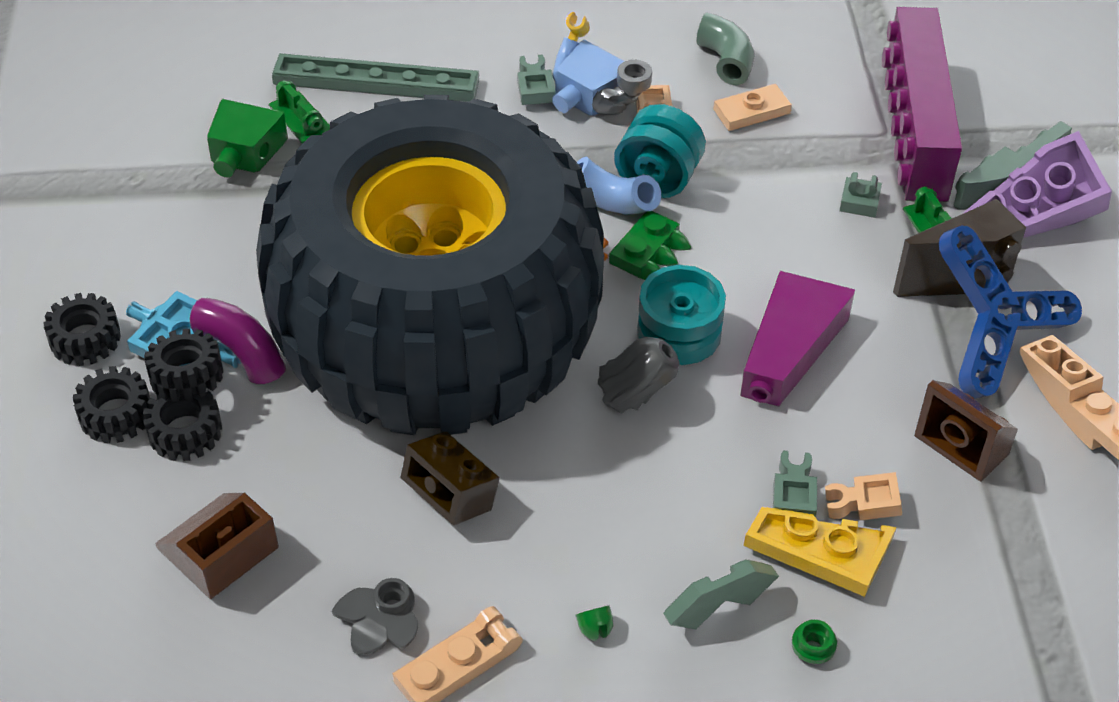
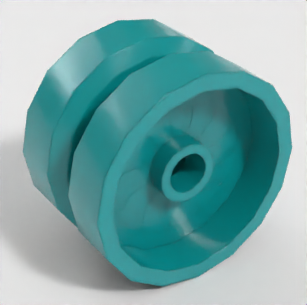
M665 104L649 105L639 110L614 151V164L619 175L624 178L649 175L659 184L661 198H671L680 194L691 179L694 169L705 153L706 139L698 123L679 108Z
M673 265L662 267L650 274L641 285L637 325L638 338L653 337L663 339L676 352L679 365L699 363L713 355L721 342L726 293L721 282L711 273L696 266Z

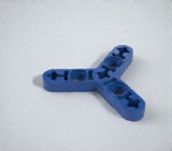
M958 226L944 232L940 237L939 250L978 313L959 372V386L963 393L969 394L974 399L990 396L999 388L1016 330L1058 329L1075 324L1081 318L1082 306L1078 297L1070 291L1013 292L978 235L968 226ZM960 241L962 246L958 249L957 244ZM971 259L973 260L972 263H969V264L966 263V261H968V260H971ZM976 268L984 273L986 279L984 288L976 283L974 277ZM1028 301L1032 302L1036 307L1037 317L1035 320L1030 318L1027 313L1026 304ZM1058 305V307L1064 309V312L1052 313V307ZM1011 308L1012 314L1004 316V314L998 312V309ZM986 335L990 336L995 342L996 350L994 355L987 352L984 340Z

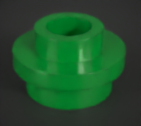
M812 619L805 621L795 629L792 636V648L801 660L811 664H821L829 661L834 656L837 648V638L832 628L826 622ZM807 642H817L820 644V647L811 646Z

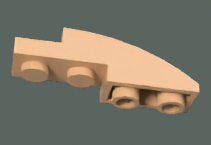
M1054 335L1020 347V355L1035 383L1052 408L1074 434L1091 450L1103 446L1119 460V403L1102 390L1104 377Z

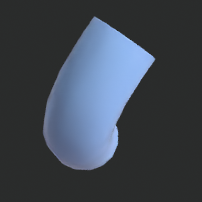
M583 157L577 161L578 165L582 168L587 188L592 187L597 207L611 212L630 215L649 212L656 209L660 204L661 189L656 180L649 175L624 178L607 172L588 157Z

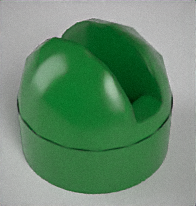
M610 605L575 614L580 631L588 639L596 641L599 634L602 638H606L613 628V616Z

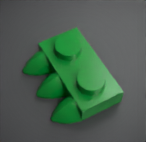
M651 210L644 213L609 253V264L646 280L650 274L660 269L658 265L673 266L678 264V260L671 249L679 251L690 250L691 245L686 236L679 231L680 223Z

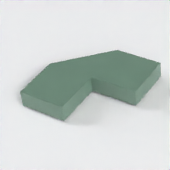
M748 559L731 565V573L724 577L711 581L706 576L691 583L665 609L663 614L671 626L696 630L725 601L751 605L779 575L770 564Z

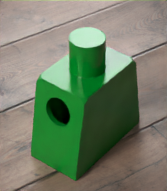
M221 99L207 134L210 157L214 163L213 168L217 174L226 178L232 177L236 169L253 173L259 172L288 139L284 112L227 99Z

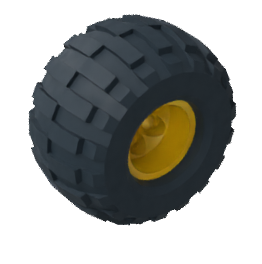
M424 95L422 100L401 102L399 98L376 102L374 103V109L360 114L350 111L330 122V130L322 133V135H311L296 150V154L285 164L278 183L271 184L263 203L256 255L265 315L273 338L283 356L286 357L296 377L311 393L317 390L330 402L332 408L362 423L368 424L375 418L380 419L383 428L390 429V432L416 436L418 428H441V432L447 431L450 435L467 433L471 423L486 419L492 426L523 411L526 400L536 403L544 395L547 396L565 379L572 358L580 360L597 321L598 307L603 294L604 232L592 187L587 188L582 168L568 151L566 152L555 138H550V136L541 132L538 124L519 113L508 116L498 112L497 104L474 98L470 102L449 100V95Z

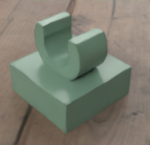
M853 172L850 177H846L839 211L875 218L882 183L878 182V177L872 175L871 181L857 179L858 172Z

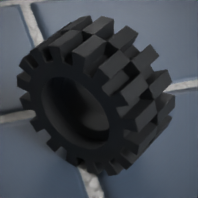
M82 293L74 294L75 300L71 301L68 296L61 298L63 305L60 306L55 302L51 306L52 312H46V321L43 322L51 352L54 353L58 360L63 358V362L70 365L73 359H75L77 366H84V360L89 359L90 364L98 363L97 356L100 355L105 359L109 356L108 349L115 351L118 347L116 341H120L121 335L116 312L111 302L107 303L106 298L103 296L96 300L94 293H88L87 298H83ZM82 325H95L93 329L84 333H70L73 329Z
M183 329L182 334L177 335L176 330L169 332V338L166 339L161 335L156 338L157 344L151 343L148 346L149 352H145L144 358L150 385L155 394L159 392L160 397L163 399L170 395L172 401L179 402L180 396H185L186 401L193 400L192 395L196 393L201 398L207 395L206 388L211 391L217 388L216 382H221L223 379L222 373L224 371L219 346L209 333L204 336L202 330L196 329L194 334H191L190 329Z
M109 366V373L104 374L101 368L95 370L97 377L92 378L89 374L83 378L85 385L78 383L75 388L77 394H73L75 412L85 434L89 433L90 438L95 441L101 436L103 443H110L111 437H116V441L119 443L124 442L123 435L127 433L131 439L137 436V427L141 430L145 429L143 412L144 408L148 409L147 402L150 399L145 380L141 379V375L135 371L131 375L130 368L123 367L121 372L118 373L116 366ZM110 400H128L124 405L113 410L99 409Z
M209 390L206 391L207 395L201 398L198 393L193 394V400L186 401L185 396H180L179 402L172 401L170 395L163 399L160 397L159 392L156 393L158 401L153 398L149 399L147 402L148 409L144 408L143 421L150 445L153 450H157L158 455L164 457L168 453L169 460L176 461L178 455H182L183 461H190L191 453H196L197 457L200 458L204 456V447L210 451L215 447L214 440L219 441L221 438L222 422L217 401ZM192 416L198 418L197 421L187 427L172 428L168 426L172 421L180 417Z

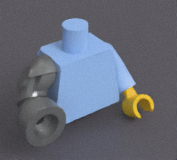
M571 12L566 18V25L570 33L568 38L564 37L556 56L552 75L555 80L556 95L553 96L554 106L562 113H566L575 107L589 116H595L598 113H622L627 108L626 106L637 101L638 96L650 88L652 83V67L642 60L623 61L585 39L578 43V38L587 35L590 26L584 16L582 23L574 27L577 22V15L575 12Z

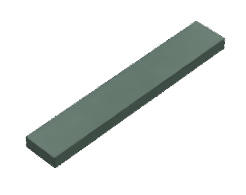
M279 53L272 73V81L274 85L285 80L292 82L296 87L424 98V95H449V100L470 102L476 97L479 71Z

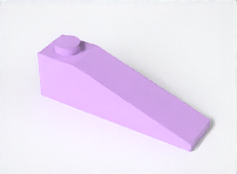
M1077 131L1041 147L1035 152L1031 160L1020 169L1017 167L1009 174L1007 180L994 191L986 193L964 213L997 199L1026 226L1023 237L1025 238L1072 225L1107 211L1112 190L1080 132Z

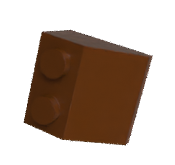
M932 380L926 389L914 436L982 482L1010 454L1018 429L1005 418L996 415L975 401L972 396L963 393L952 384Z

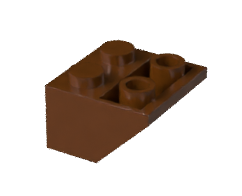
M223 493L155 543L156 548L210 600L279 548L273 517L246 493Z

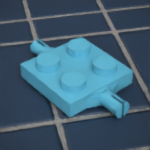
M176 291L165 303L151 310L135 301L131 302V305L129 304L127 307L126 315L142 323L140 328L127 340L130 352L144 358L145 352H149L148 346L151 343L157 344L156 338L161 335L167 339L170 337L169 332L176 330V334L180 335L183 329H190L191 334H194L190 326V313L197 300ZM217 341L221 360L237 368L238 364H241L239 358L228 347Z

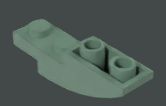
M1060 121L1049 130L1044 129L1033 142L1027 146H1021L1016 152L1005 146L993 156H986L978 167L971 172L966 171L958 179L955 185L957 193L953 206L957 209L970 208L986 193L994 191L1007 180L1009 174L1017 167L1020 169L1031 160L1035 152L1041 147L1070 135L1072 127Z

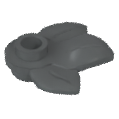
M398 578L384 579L377 584L375 589L355 588L345 594L332 609L333 616L353 623L350 641L352 651L355 654L374 653L383 648L388 641L396 647L405 649L417 635L418 620L412 612L415 605L414 592L408 584ZM389 600L400 601L396 604H386Z

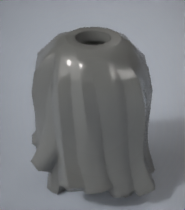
M643 337L633 342L615 359L608 360L605 365L599 366L598 386L602 388L604 393L603 402L621 414L630 408L638 411L642 403L646 404L658 390L676 377L680 363L672 346L663 339Z

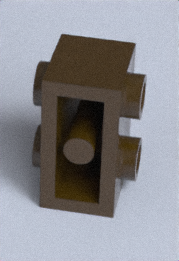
M447 431L407 444L400 476L406 484L453 526L492 511L500 479L496 473Z

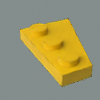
M762 506L745 535L743 546L865 597L894 538L897 527L881 525L880 530L858 527V521L842 519L841 524L818 521L813 514Z

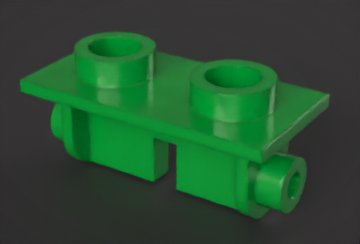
M283 80L277 84V100L268 103L269 107L273 110L284 112L286 126L302 144L311 135H322V133L330 130L329 123L301 92L296 90V86L292 82Z
M921 187L916 191L915 204L903 207V211L918 233L951 219L937 199V193L933 189H928V187Z

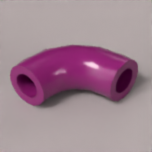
M201 298L193 305L190 313L192 331L195 332L196 329L202 330L204 336L209 333L213 336L214 340L228 347L239 358L251 383L267 384L283 376L286 371L284 358L273 337L256 318L238 306L218 299Z

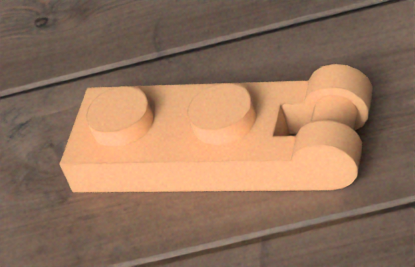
M490 606L480 612L475 621L393 673V681L409 702H440L514 653L522 644L523 639L514 628H507L503 623V615L496 607ZM490 635L494 642L485 647L481 640Z

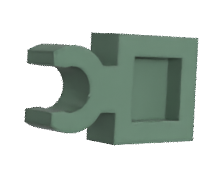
M542 54L538 55V62L535 64L527 63L525 56H520L517 83L521 105L553 103V96L556 95L551 69L545 70L544 56Z
M783 450L779 463L780 473H775L773 482V508L813 514L816 517L817 477L809 476L812 456L810 453L805 452L803 463L794 465L788 459L789 452Z

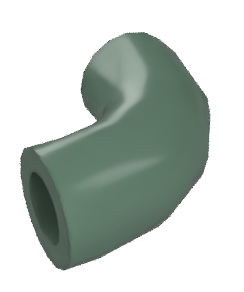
M706 12L699 24L696 43L697 45L712 49L720 55L716 70L724 82L730 85H741L747 81L754 62L755 53L748 35L734 22Z

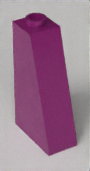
M779 271L743 372L740 396L759 403H767L779 407L848 322L855 289Z

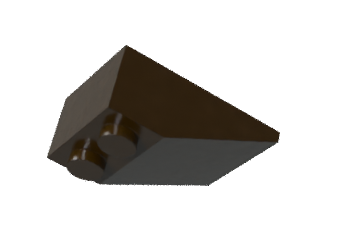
M995 199L905 239L893 293L897 297L966 294L939 250V240L942 234L961 225L968 226L974 230L1008 283L1014 274L1013 270L1018 253L1022 248L1021 244L1026 226L1001 202ZM960 241L957 244L958 249L962 246ZM971 259V260H968V261H966V263H967V264H969V263H972V262H973V260H972V259ZM976 268L974 273L976 283L984 288L986 284L984 273Z

